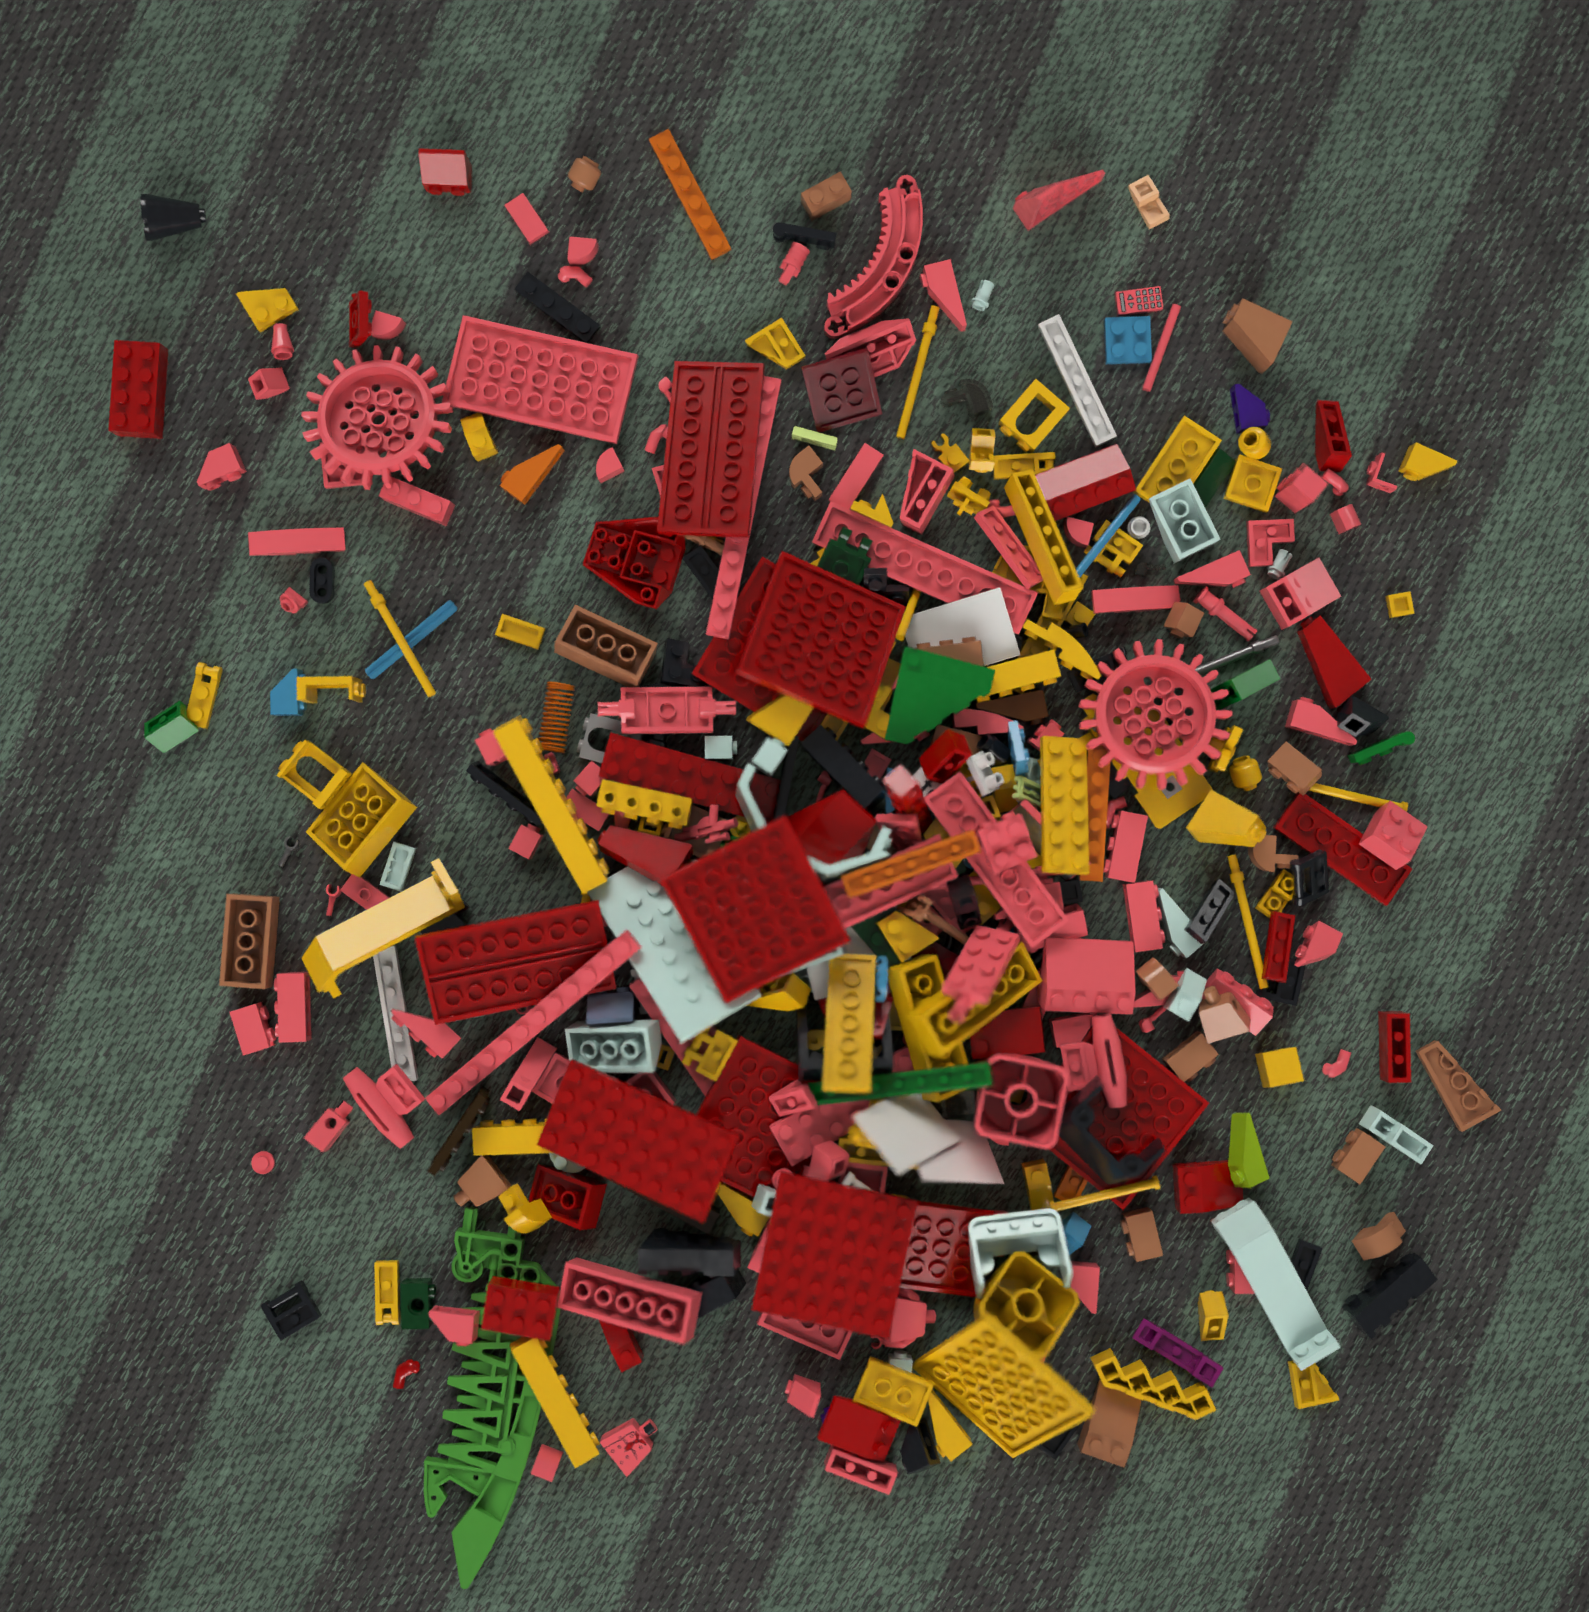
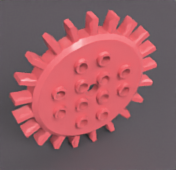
M374 345L373 360L365 362L357 349L352 350L356 365L345 369L343 363L335 359L333 364L339 375L333 381L320 373L317 376L321 384L326 387L323 395L315 392H307L306 394L310 402L319 404L318 411H304L301 416L305 422H317L318 428L302 432L303 437L307 442L318 439L323 441V444L311 450L310 453L315 460L331 453L333 457L323 466V469L327 474L331 475L342 464L346 468L341 476V480L348 486L356 472L363 474L361 482L365 490H370L373 475H382V481L387 489L392 488L393 480L391 473L401 470L403 477L410 482L413 480V476L408 466L417 460L426 469L431 467L427 457L423 455L428 447L441 453L444 451L442 443L433 439L435 431L451 433L452 428L447 422L437 421V416L439 414L453 413V407L450 402L436 404L435 398L449 393L445 383L429 389L427 384L434 380L438 373L433 366L421 375L416 373L423 362L418 354H415L406 366L401 364L403 352L400 347H395L391 360H383V353L379 345ZM375 387H381L379 391L374 392ZM398 390H402L401 394L396 395ZM354 404L351 409H347L348 405ZM370 408H375L373 412H369ZM392 411H397L395 415H390ZM414 414H419L418 418L412 419ZM379 415L385 417L383 423L378 425L373 423L375 417ZM344 425H348L347 429L342 430ZM366 428H370L368 433H363ZM387 432H392L390 436H385ZM409 435H414L411 440L407 439ZM365 449L364 453L358 454L359 450ZM387 452L385 457H380L381 453Z
M1157 639L1153 646L1154 655L1146 656L1144 655L1140 640L1135 641L1133 644L1135 658L1129 661L1125 658L1124 653L1117 648L1114 650L1113 656L1119 667L1114 671L1107 664L1100 661L1097 669L1107 679L1103 685L1094 680L1087 679L1084 686L1089 690L1097 692L1098 695L1096 701L1080 700L1078 706L1082 709L1094 710V719L1080 722L1079 729L1096 728L1098 738L1090 740L1085 747L1087 750H1091L1099 745L1104 746L1108 754L1100 759L1098 766L1100 768L1107 766L1112 759L1119 762L1121 768L1116 773L1115 780L1117 781L1122 780L1126 776L1128 769L1138 772L1136 779V788L1138 789L1143 788L1146 783V775L1151 774L1157 777L1156 784L1158 790H1164L1167 785L1165 774L1171 772L1175 773L1177 782L1180 786L1188 783L1187 776L1183 771V767L1188 764L1201 776L1207 770L1197 757L1202 752L1215 760L1221 755L1217 749L1208 744L1211 737L1227 740L1230 735L1225 730L1216 729L1215 722L1216 719H1229L1232 716V711L1216 710L1214 702L1215 700H1222L1229 692L1227 689L1211 693L1207 683L1215 680L1219 672L1217 670L1210 671L1206 676L1202 677L1195 670L1202 663L1204 656L1201 654L1194 657L1190 665L1180 661L1181 655L1184 652L1183 644H1179L1174 649L1172 657L1163 656L1164 646L1162 639ZM1144 678H1149L1151 685H1146ZM1129 688L1131 690V694L1126 695L1123 692V689ZM1176 688L1180 689L1182 695H1176L1174 690ZM1159 698L1162 704L1156 705L1154 699ZM1134 708H1139L1141 715H1136ZM1185 709H1191L1192 715L1187 716ZM1156 710L1160 715L1159 721H1150L1147 715L1148 711ZM1115 717L1121 720L1120 725L1114 724L1113 719ZM1166 718L1171 719L1172 725H1166L1164 720ZM1144 729H1151L1152 734L1146 735ZM1124 738H1129L1131 745H1126ZM1175 739H1181L1182 746H1177ZM1156 748L1161 749V756L1155 754L1154 750Z

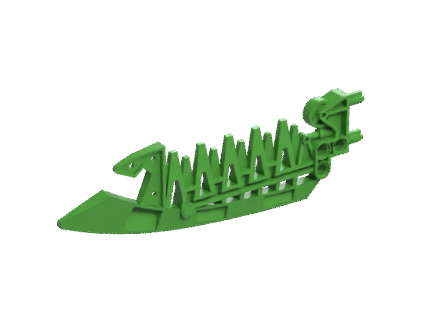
M465 1207L463 1226L459 1227L455 1232L454 1242L457 1255L451 1264L452 1272L459 1281L467 1283L477 1280L483 1273L484 1268L490 1269L489 1281L485 1286L486 1292L472 1293V1300L485 1304L488 1284L492 1276H496V1273L498 1277L534 1283L541 1282L542 1284L557 1286L543 1271L539 1263L522 1260L525 1236H521V1233L513 1230L510 1226H508L507 1234L476 1230L479 1209ZM514 1244L518 1252H509L507 1245ZM504 1267H511L514 1270V1275H507L504 1272ZM534 1270L537 1278H529L526 1271ZM484 1307L463 1308L480 1310L479 1324L482 1325ZM557 1308L550 1341L545 1340L548 1346L545 1348L548 1356L553 1355L561 1308ZM481 1326L478 1327V1337L486 1339V1341H474L469 1346H458L456 1342H453L452 1345L453 1351L478 1359L462 1361L461 1367L481 1374L448 1376L447 1381L448 1385L473 1393L459 1394L457 1401L476 1408L445 1409L442 1416L443 1419L468 1427L453 1428L452 1435L472 1442L440 1443L438 1445V1453L449 1456L448 1459L427 1456L424 1460V1500L428 1517H434L448 1495L442 1484L449 1480L478 1496L452 1530L460 1586L463 1589H467L480 1570L507 1517L528 1460L542 1407L524 1373L519 1371V1364L510 1348V1343L522 1336L482 1330ZM483 1349H507L506 1358L485 1353ZM517 1380L524 1381L521 1395L516 1394ZM479 1383H502L501 1392H496L479 1386ZM514 1403H519L513 1427L511 1429ZM498 1417L497 1425L491 1426L476 1421L474 1418ZM493 1451L502 1455L498 1463L471 1455L469 1452Z

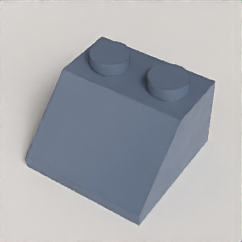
M629 986L617 987L616 991L612 992L602 991L588 994L587 1024L632 1022L637 1017L635 994L629 989Z

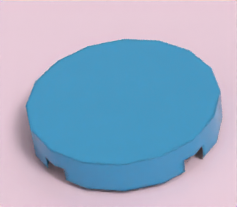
M878 955L876 962H879V966H875L874 994L878 995L874 996L875 1002H884L887 990L888 961L887 956Z

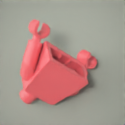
M899 1288L889 1339L871 1335L870 1338H877L880 1341L879 1343H871V1347L879 1349L882 1345H885V1347L905 1348L914 1342L917 1337H922L925 1334V1324L935 1323V1311L927 1310L926 1303L920 1300L919 1294L912 1289Z

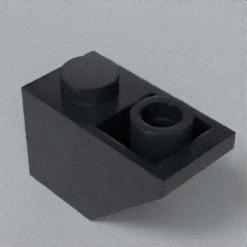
M1353 695L1337 708V727L1354 737L1374 733L1389 720V716Z
M964 875L946 882L960 930L981 924L982 920L977 897L969 876Z

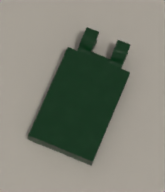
M842 527L837 541L829 539L817 567L859 585L864 575V568L868 567L872 559L866 556L873 541L862 537L857 548L847 543L852 531Z

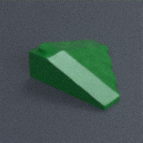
M905 647L885 740L908 745L921 732L925 730L929 732L942 723L941 720L952 713L956 715L970 706L969 702L979 696L983 698L991 691L995 670L932 652Z

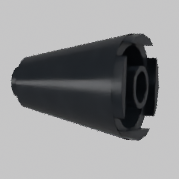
M141 194L140 196L141 215L145 225L143 228L147 241H154L202 228V223H206L205 209H200V205L197 203L151 194Z

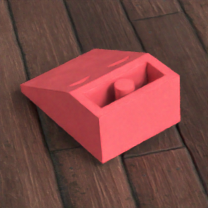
M1319 557L1260 590L1281 630L1290 627L1341 597Z

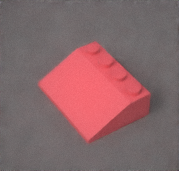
M1046 937L1044 939L1040 972L1042 982L1039 983L1037 1003L1044 1011L1133 1015L1135 1000L1133 941Z

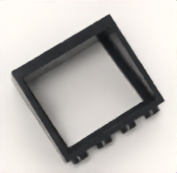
M810 992L806 1005L803 1008L796 1009L798 1081L823 1080L824 1059H809L806 1006H819L813 992ZM890 1015L882 1037L883 1058H872L871 1075L888 1074L893 1071Z

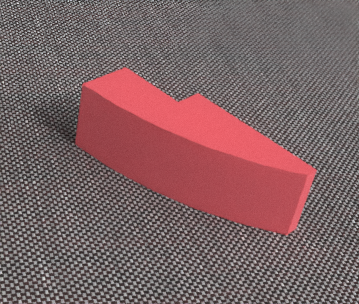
M964 709L956 715L952 713L954 729L975 727L976 735L1008 733V722L1013 721L1001 715L982 710ZM1018 724L1019 729H1022L1023 726Z

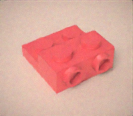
M1014 811L1001 816V821L993 823V820L979 825L981 829L976 831L993 874L1037 857L1021 813L1015 815Z

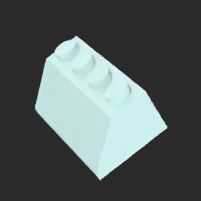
M634 1020L632 1022L587 1024L586 1021H577L565 1028L569 1062L574 1059L603 1073H653L656 1069L662 1044L659 1020Z

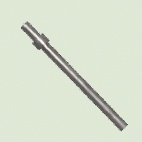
M1275 635L1262 641L1256 640L1249 643V646L1200 665L1195 670L1202 675L1249 655H1258L1263 653L1264 649L1279 644V638Z

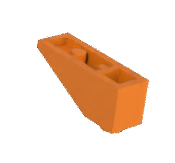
M557 444L514 466L511 471L507 470L500 480L502 482L500 484L501 488L525 505L564 453L563 447Z

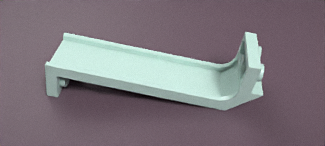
M1250 1198L1241 1200L1232 1208L1219 1213L1210 1220L1213 1227L1233 1253L1286 1352L1301 1371L1341 1348L1337 1340L1327 1330L1275 1231L1255 1201H1252Z

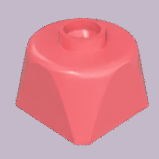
M1004 1053L991 1057L987 1062H990L993 1086L978 1087L976 1093L975 1128L980 1136L1045 1149L1055 1145L1069 1079L1065 1069L1050 1062L1026 1055ZM1018 1088L1026 1089L1027 1099L1024 1103L1014 1105L1009 1101V1096L1014 1090Z

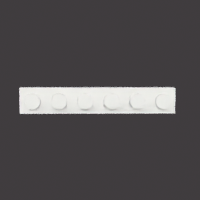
M1058 314L1039 323L1038 328L1094 446L1098 447L1116 438L1117 435L1060 315Z
M394 945L375 954L373 959L391 1068L398 1064L411 1081L418 1080L412 1037L408 1034L410 1029L405 1025L400 1027L391 1019L393 1014L390 1010L392 1008L407 1012L397 946Z

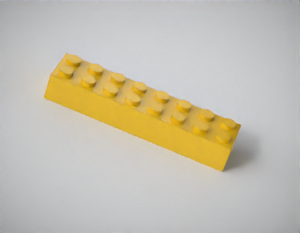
M519 715L496 727L493 733L582 894H585L607 882L608 870L610 868L604 857L599 858L597 851L599 848L595 840L588 838V828L584 820L577 818V808L571 798L567 800L564 794L566 788L560 778L556 780L553 775L555 768L549 758L545 759L542 755L544 748L538 738L534 739L530 732L533 729L527 718L523 719Z

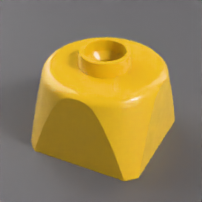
M1017 1251L984 1283L982 1298L977 1299V1296L975 1298L974 1320H978L987 1313L991 1314L1027 1348L1031 1349L1038 1358L1042 1359L1047 1357L1080 1302L1076 1291L1070 1287L1064 1288L1063 1281L1024 1251Z

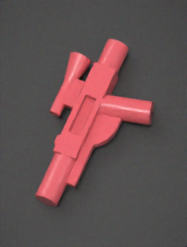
M710 805L709 816L702 818L698 825L683 828V832L675 834L674 839L683 842L709 836V839L705 840L706 844L716 841H729L730 834L725 831L738 827V821L736 818L718 821L719 806Z

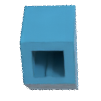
M292 669L270 691V715H303V710L307 709V703L297 700V677H306L303 674V670Z
M1075 1212L1061 1221L1069 1255L1083 1246L1091 1228V1225Z

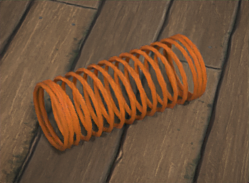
M548 681L546 682V686H548L546 689L552 692H545L546 695L551 697L544 698L550 702L543 703L549 707H543V710L548 712H542L547 717L541 718L547 722L540 723L546 727L539 728L545 732H540L539 735L544 737H539L538 739L543 741L541 744L545 751L565 753V748L554 746L565 747L567 746L566 744L548 740L567 741V739L549 735L568 736L567 734L550 730L569 731L568 729L551 725L570 726L569 724L552 720L570 721V719L553 715L571 716V714L549 709L572 711L568 708L550 704L572 706V704L551 699L573 701V699L552 694L574 696V694L553 689L575 691V686Z

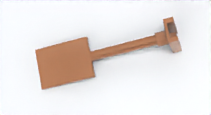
M922 895L909 899L905 907L897 906L896 909L901 913L918 921L922 919L928 920L963 945L969 939L963 932L933 913L930 908L933 902Z

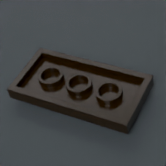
M482 1085L433 1158L427 1172L435 1176L438 1171L443 1172L452 1157L450 1153L452 1151L456 1153L465 1138L464 1132L469 1134L478 1118L476 1114L482 1115L488 1106V1102L491 1099L488 1097L489 1089Z

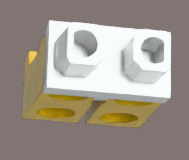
M981 751L972 755L953 774L954 776L961 771L979 798L1000 789L999 786L1004 783L1002 774L999 772L993 774L990 765L995 763L992 752L984 753Z

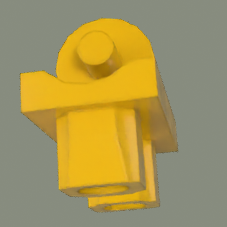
M965 476L958 482L955 481L947 494V497L954 500L952 504L960 508L957 512L959 516H961L963 511L970 515L973 513L977 514L986 509L990 504L989 498L991 493L984 488H980L977 494L971 491L970 488L973 483Z

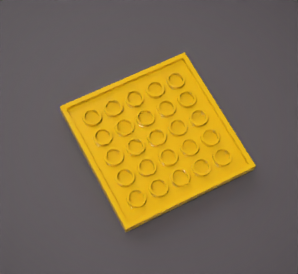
M989 1313L931 1349L912 1364V1368L923 1378L933 1381L934 1388L1012 1458L1091 1417L1095 1411V1408L1077 1393L1068 1382L1057 1375L1050 1366L1046 1365L1031 1349L1027 1348L1013 1333L1008 1331Z

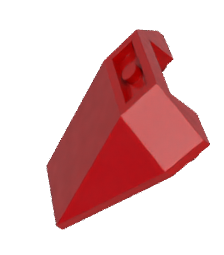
M658 517L596 522L582 565L634 603L658 609L673 591L685 553V535L658 534Z
M844 789L787 816L807 856L827 865L863 856L877 823V820Z

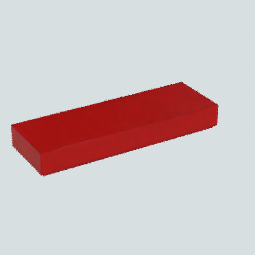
M1271 911L1261 979L1286 983L1295 915Z

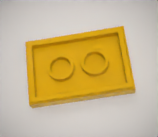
M870 1356L854 1394L853 1401L917 1427L934 1387V1382Z

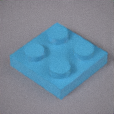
M1150 316L1107 317L1104 319L1106 364L1151 363Z
M1018 721L1008 722V748L1010 749L1011 763L1014 767L1015 776L1021 775L1025 777V773H1029L1028 749H1024L1023 728L1019 729Z

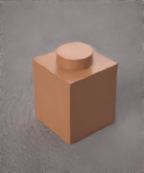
M1174 602L1164 627L1171 630L1170 634L1176 638H1193L1204 612L1188 603Z

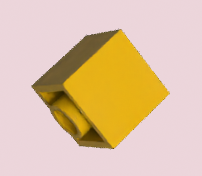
M1287 1047L1255 1054L1262 1087L1271 1088L1304 1081L1296 1047Z

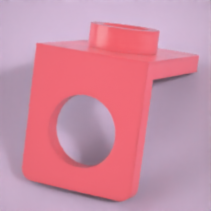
M1380 453L1375 457L1374 462L1371 461L1366 474L1369 477L1366 485L1392 493L1397 489L1396 485L1377 479L1385 453Z

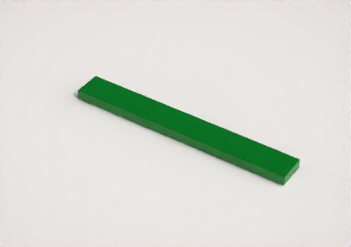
M990 1062L871 1075L870 1093L823 1091V1081L808 1083V1087L818 1103L817 1105L993 1086Z

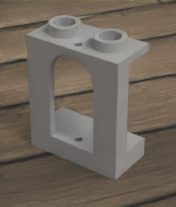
M590 713V717L585 718L583 730L586 732L584 740H579L577 752L580 753V758L602 763L605 752L595 750L589 745L592 730L604 728L621 733V721L604 716L598 717V715ZM627 734L631 735L633 739L642 741L643 734Z

